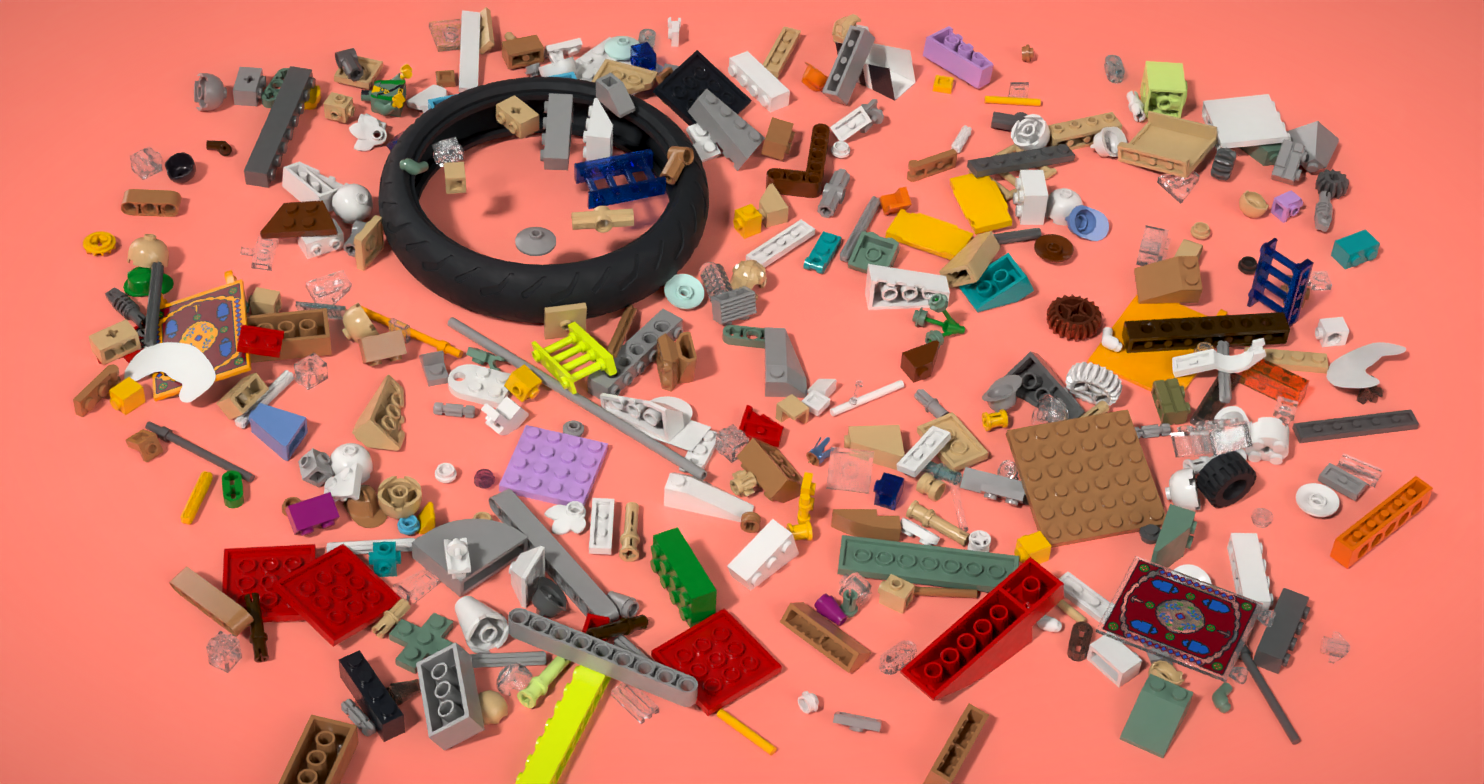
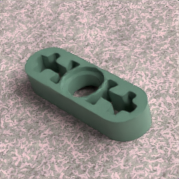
M289 68L278 70L262 93L261 98L264 107L272 108L280 90L274 88L281 87Z
M727 325L723 328L722 340L724 343L764 349V339H761V337H764V328ZM755 335L757 338L749 339L747 336Z

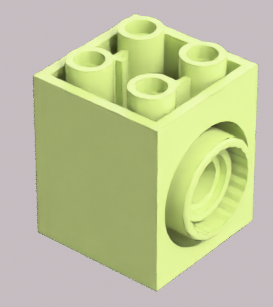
M1145 62L1140 87L1145 118H1148V111L1181 118L1188 89L1187 81L1184 77L1183 63Z

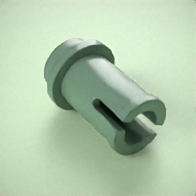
M849 589L844 591L843 603L840 605L848 618L853 617L858 612V606L856 605L858 594L853 589H851L850 596Z

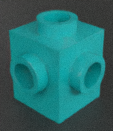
M396 541L373 542V552H369L368 557L369 565H373L374 573L378 577L397 576V564H401V550L396 551Z

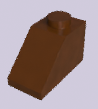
M938 340L902 352L900 368L913 383L931 377L938 355Z

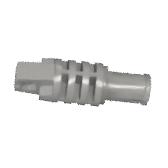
M1327 191L1319 193V202L1315 206L1314 215L1315 228L1323 232H1327L1333 213V206L1330 203L1331 193L1328 192L1326 196Z

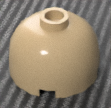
M144 234V237L135 239L129 246L127 262L129 263L132 260L135 266L151 268L154 262L157 263L159 261L162 262L164 267H167L169 261L167 245L162 240L156 239L157 236L154 234Z
M359 302L345 312L343 316L345 328L342 331L348 340L353 339L358 343L360 338L379 334Z
M391 476L385 479L378 487L377 498L380 509L393 519H407L414 515L422 502L421 485L417 480L409 476L398 479L397 476Z

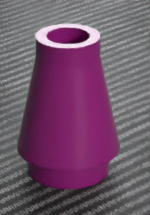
M825 593L814 604V607L817 609L816 612L831 620L837 626H841L848 618L832 595L829 596Z

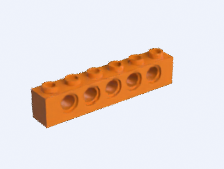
M1413 477L1339 535L1334 541L1330 557L1348 569L1426 507L1433 487L1419 477Z

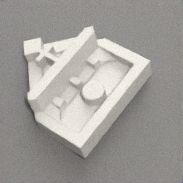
M433 84L406 100L408 108L422 110L425 113L428 110V99L448 96L447 90Z

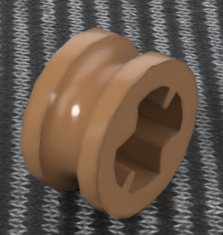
M750 511L743 513L741 516V529L747 533L757 532L760 529V515Z

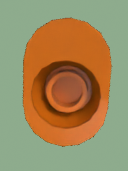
M804 62L807 68L803 74L802 83L813 91L823 90L828 76L811 64Z

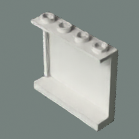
M1269 94L1203 101L1202 118L1204 123L1217 127L1216 151L1221 147L1237 148L1282 143L1284 139L1291 141L1290 134L1285 130V123L1281 121L1280 113L1276 111L1275 102L1271 100Z

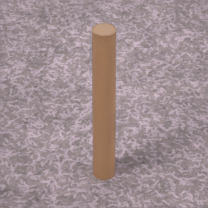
M915 586L914 595L977 598V589Z

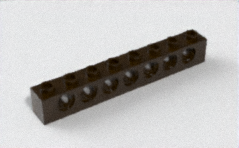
M1284 312L1125 321L1122 338L1127 353L1217 348L1220 340L1227 341L1229 347L1251 346L1253 340L1264 338L1265 345L1286 344L1290 328Z

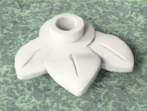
M365 115L363 123H355L349 127L351 134L358 139L354 145V149L357 151H370L375 145H381L387 139L385 129L379 126L378 120L373 116ZM380 133L381 135L380 137L376 138L374 137V134Z
M572 501L567 506L555 505L544 513L546 517L554 520L552 525V533L563 535L570 530L579 534L585 529L586 521L584 518L586 516V509L581 502Z

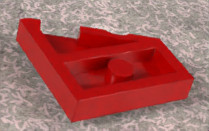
M746 405L737 433V439L750 441L752 438H755L772 446L779 447L784 426L770 420L765 414L758 415L753 411L752 406Z

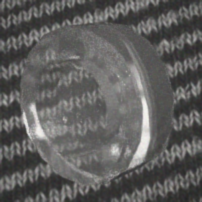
M1005 460L1000 464L997 475L1019 480L1018 470L1013 461Z

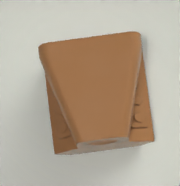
M690 332L681 333L676 342L666 333L657 339V370L662 389L672 392L677 384L693 382L697 356Z

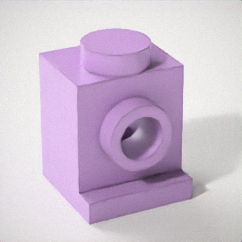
M1292 190L1274 198L1271 213L1282 223H1285L1287 218L1298 214L1300 207L1303 205L1302 198Z

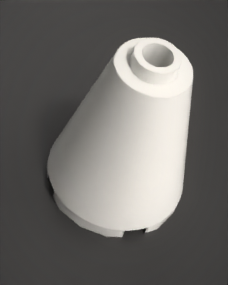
M464 596L456 602L455 613L466 643L473 652L477 654L491 653L490 649L495 647L498 649L504 644L509 635L508 621L502 614L472 596Z

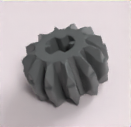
M1221 147L1218 149L1212 164L1211 176L1218 180H1228L1234 168L1236 152L1229 148Z
M1325 169L1324 172L1319 173L1315 189L1318 190V194L1322 191H1327L1326 196L1330 192L1331 200L1333 198L1339 199L1347 193L1349 179L1346 178V174H1341V171Z

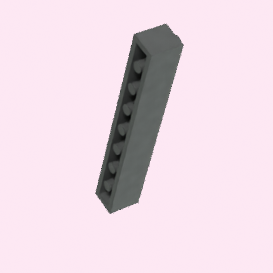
M289 67L245 166L244 176L246 185L269 188L271 181L275 180L277 167L281 166L282 156L286 154L288 142L293 138V130L295 127H298L300 114L304 113V103L309 101L310 91L315 87L316 79L313 77L312 69Z

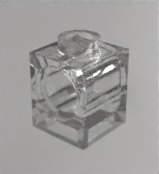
M150 146L129 155L132 171L142 180L163 171L161 154Z
M315 353L294 364V379L307 390L329 379L327 363Z

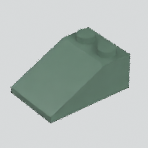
M1170 504L1154 547L1150 564L1166 570L1183 557L1186 548H1191L1194 536L1190 534L1195 533L1198 523L1194 521L1195 511ZM1159 570L1157 572H1150L1147 579L1159 575Z
M1150 674L1120 735V740L1160 758H1164L1190 708L1194 692Z

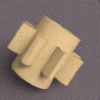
M744 469L732 474L734 479L730 480V488L735 495L740 494L741 497H747L754 493L753 487L757 485V481L751 472L746 473Z

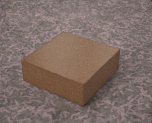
M454 70L435 71L436 84L443 88L456 87Z

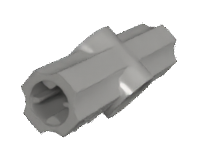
M840 168L834 171L830 182L824 186L822 199L817 210L824 218L833 216L838 204H842L846 187L850 181V174L845 169Z

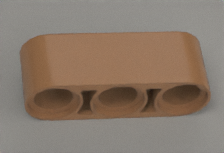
M128 189L124 192L121 211L126 215L174 217L179 212L182 197L178 192L172 190Z

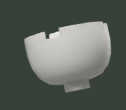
M573 56L539 67L541 77L574 72L576 75L577 71Z
M1026 115L1024 120L1021 122L1018 120L1011 131V138L1020 150L1041 149L1049 142L1050 130L1048 124L1040 115Z
M355 183L342 186L332 198L334 213L339 215L343 219L342 221L348 224H354L356 220L363 221L370 215L373 209L371 193L364 186Z
M1067 188L1052 191L1048 196L1045 217L1047 219L1050 217L1053 219V223L1057 225L1067 226L1065 218L1069 216L1076 206L1083 205L1080 195Z
M356 443L342 444L330 455V464L333 471L331 477H334L355 463L363 467L361 484L366 482L370 478V473L373 472L371 456L362 445Z
M1193 467L1184 468L1172 474L1169 479V487H1165L1167 500H1172L1175 506L1196 511L1201 510L1200 498L1197 499L1199 491L1196 486L1197 481Z

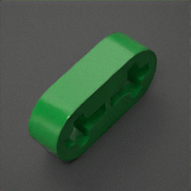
M227 471L222 475L224 504L228 508H239L244 503L242 476L238 471ZM231 480H234V485H230ZM231 494H236V498L231 499Z

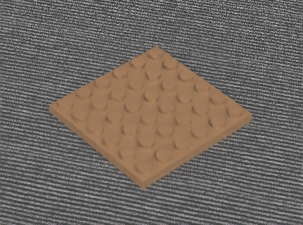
M1128 409L1007 430L1006 437L1037 530L1041 531L1050 543L1051 548L1140 532V528L1148 524L1162 528L1166 514Z

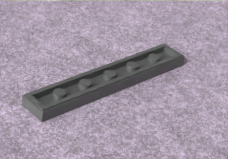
M1410 409L1294 423L1292 429L1300 444L1418 429L1419 423Z

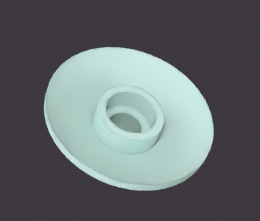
M615 36L606 41L604 50L611 58L629 60L640 54L641 44L638 40L629 36Z
M688 274L674 275L666 282L664 287L667 300L680 309H693L700 305L704 298L702 284L698 279Z

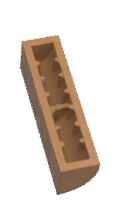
M804 602L790 603L780 620L781 624L848 673L858 670L872 653Z
M970 703L967 705L923 784H951L987 721L989 714Z

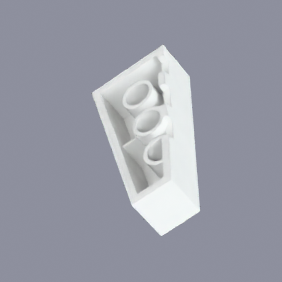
M868 264L865 287L868 310L930 308L928 305L930 298L934 294L939 293L946 295L949 302L950 291L946 276Z

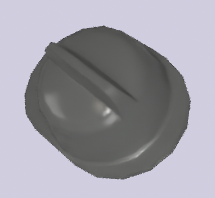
M540 577L538 588L531 601L537 608L536 614L553 618L561 611H566V596L552 580Z

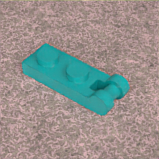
M823 231L810 255L805 259L803 268L806 270L813 269L817 273L823 274L841 244L842 237Z

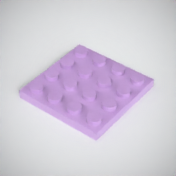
M526 425L500 481L499 492L509 488L517 496L565 506L569 502L578 501L585 506L608 451V443Z

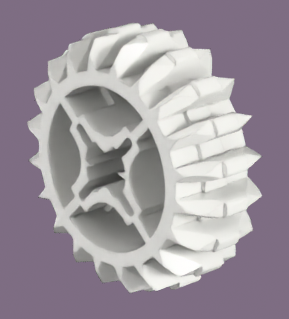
M1086 362L1076 363L1072 365L1066 376L1065 383L1067 384L1066 388L1070 390L1069 392L1075 394L1076 398H1080L1089 404L1096 405L1099 401L1103 400L1108 406H1111L1112 403H1116L1122 392V381L1118 379L1119 376L1113 374L1112 370L1099 366V364L1095 365L1092 362H1089V364Z

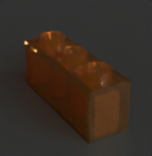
M1261 359L1252 367L1242 372L1240 384L1296 410L1305 398L1309 380L1265 359Z

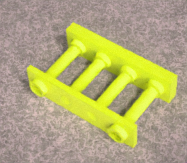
M576 322L568 324L570 333L567 337L545 348H542L536 341L531 342L534 350L532 351L534 360L537 363L540 362L560 382L562 387L568 389L573 395L577 393L574 382L598 370H604L609 376L617 373L613 356ZM570 344L576 345L553 357L549 355ZM580 352L585 353L584 355L562 366L559 364L560 362ZM589 361L595 362L573 374L568 373Z

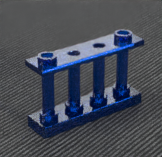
M651 149L574 164V180L576 184L586 182L589 189L588 209L666 193L665 176L655 178L651 170L653 169V152ZM643 171L647 180L636 182L632 173ZM624 175L628 184L617 186L613 177ZM605 178L609 187L597 189L594 180Z
M1273 238L1268 243L1265 242L1260 248V257L1252 288L1248 293L1247 306L1252 307L1259 301L1275 312H1284L1288 325L1291 327L1298 321L1314 262L1307 258L1303 262L1296 264L1275 250L1278 239ZM1275 259L1292 270V278L1272 266V260ZM1271 274L1288 285V293L1268 281V275ZM1265 288L1284 300V308L1263 295Z

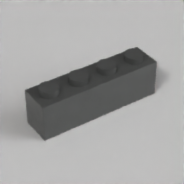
M1283 588L1253 659L1256 666L1279 674L1282 666H1287L1291 654H1288V650H1294L1297 638L1294 636L1295 634L1300 635L1304 625L1301 620L1307 619L1311 608L1307 606L1308 596Z

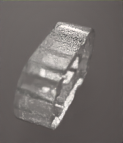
M903 640L882 653L879 659L880 671L888 675L900 671L916 657V644L909 640Z

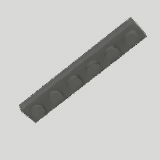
M1060 144L1041 149L968 160L967 167L977 178L1074 161L1075 154L1066 144Z

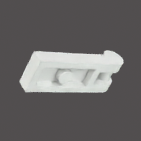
M709 430L693 451H688L684 458L705 469L721 439V433ZM679 467V471L686 473L685 470Z

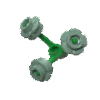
M941 293L934 294L930 298L928 305L931 310L937 313L942 312L947 320L941 322L928 318V311L923 310L922 307L919 311L915 310L912 318L916 327L918 325L924 327L925 322L942 327L944 333L941 334L938 330H931L926 333L925 338L926 344L938 340L939 348L944 343V337L957 333L964 334L965 327L960 326L947 312L948 299L946 295Z

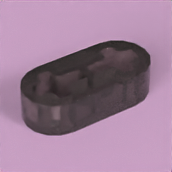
M1080 621L1076 622L1072 627L1067 655L1073 661L1080 662L1087 657L1093 628L1089 623ZM1080 631L1084 632L1083 637H1079ZM1076 646H1081L1080 652L1075 651Z

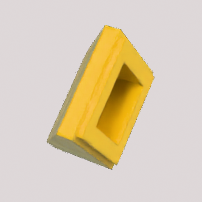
M428 502L417 517L420 522L419 534H425L436 528L434 505L432 502Z

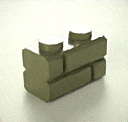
M1176 378L1167 379L1166 381H1154L1151 394L1161 424H1184L1187 421L1188 414L1191 412L1189 402L1184 400V387L1179 385Z

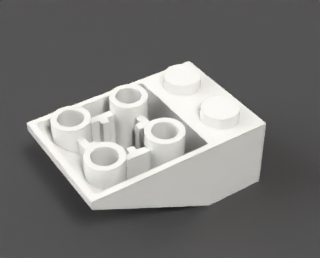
M594 98L593 106H589L588 117L590 118L586 119L587 131L583 133V143H586V146L583 148V158H586L587 167L610 169L613 156V125L598 98Z

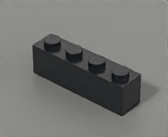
M358 650L338 659L340 678L365 715L376 725V731L383 742L405 733L404 714L361 651Z

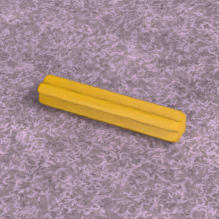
M203 471L200 474L180 516L183 524L190 525L193 522L213 480L211 472Z

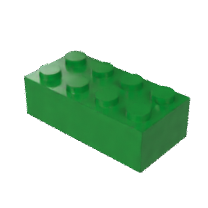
M678 527L653 535L651 568L654 573L659 575L662 587L668 590L672 604L677 605L681 619L686 621L691 628L716 613L717 590Z

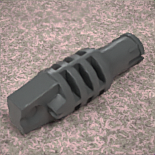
M115 287L105 293L107 300L125 319L132 320L140 329L145 328L141 323L145 325L146 316L128 295Z

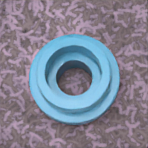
M411 515L407 519L400 518L397 527L400 533L412 535L419 530L420 522L416 516Z

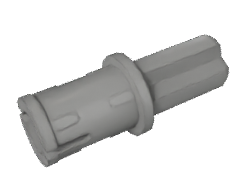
M918 389L914 394V398L925 407V411L930 412L934 417L939 418L949 414L939 404L938 399L932 398L924 389Z

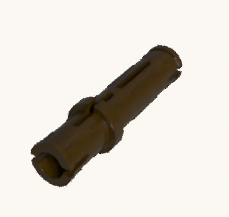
M252 593V598H250V594L244 596L247 612L254 619L249 625L251 633L249 641L253 645L254 661L261 663V654L264 662L269 660L266 644L268 635L264 632L260 596L258 593Z
M643 614L632 618L623 617L617 622L588 628L586 634L600 640L618 635L627 636L631 635L634 631L646 629L649 623L647 617Z

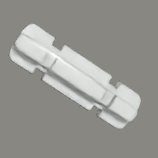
M964 125L961 128V131L951 145V149H954L957 153L961 152L968 137L971 135V127Z

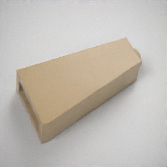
M992 231L976 235L939 271L940 275L946 276L949 288L975 283L979 280L1001 248Z

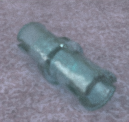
M930 461L922 470V472L930 473L937 480H945L953 485H958L962 478L961 472L947 468L943 463L937 464Z

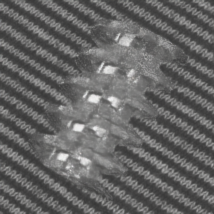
M707 262L700 267L699 275L710 302L711 296L732 291L733 288L723 265Z

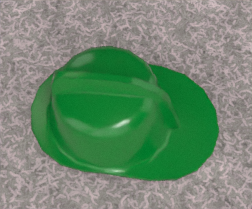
M138 266L127 273L128 279L123 286L127 295L132 297L149 295L151 268ZM163 273L161 292L164 295L170 292L174 285L173 279Z

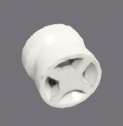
M982 530L973 531L969 536L967 550L989 552L991 544L990 535Z

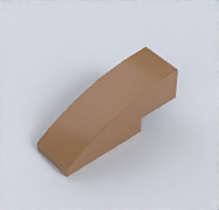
M833 509L832 528L855 537L897 542L900 540V516H877V509Z

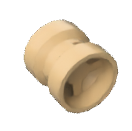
M928 472L921 476L916 485V491L921 494H927L928 498L935 502L941 498L946 489L945 482L935 480L934 476Z

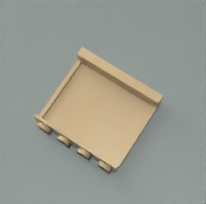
M1148 111V123L1129 143L1120 142L1117 145L1118 161L1187 178L1217 144V127Z

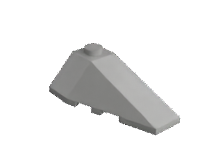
M765 327V397H788L793 394L797 398H805L807 396V378L786 329Z

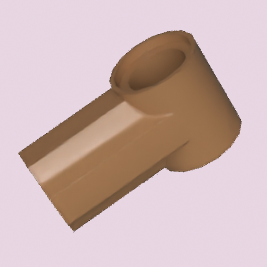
M671 146L667 153L668 162L660 174V178L663 181L674 185L684 166L690 165L693 162L694 152L690 147Z

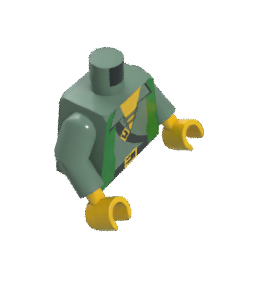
M404 64L400 68L401 73H398L394 78L375 81L372 90H362L361 101L371 102V111L374 113H379L383 116L401 117L407 95L405 78L410 79L412 77V68L409 64Z

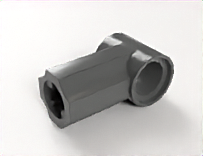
M350 48L335 52L338 68L344 70L348 79H351L353 82L359 81L364 73L358 62L355 49Z
M994 111L991 128L1012 131L1015 123L1018 120L1020 122L1024 120V116L1028 114L1018 112L1012 115Z

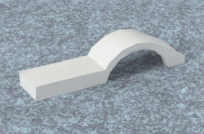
M1264 338L1253 340L1251 347L1247 351L1234 356L1223 355L1214 349L1173 357L1174 377L1214 369L1226 373H1239L1247 370L1266 357V352L1263 350L1265 340Z

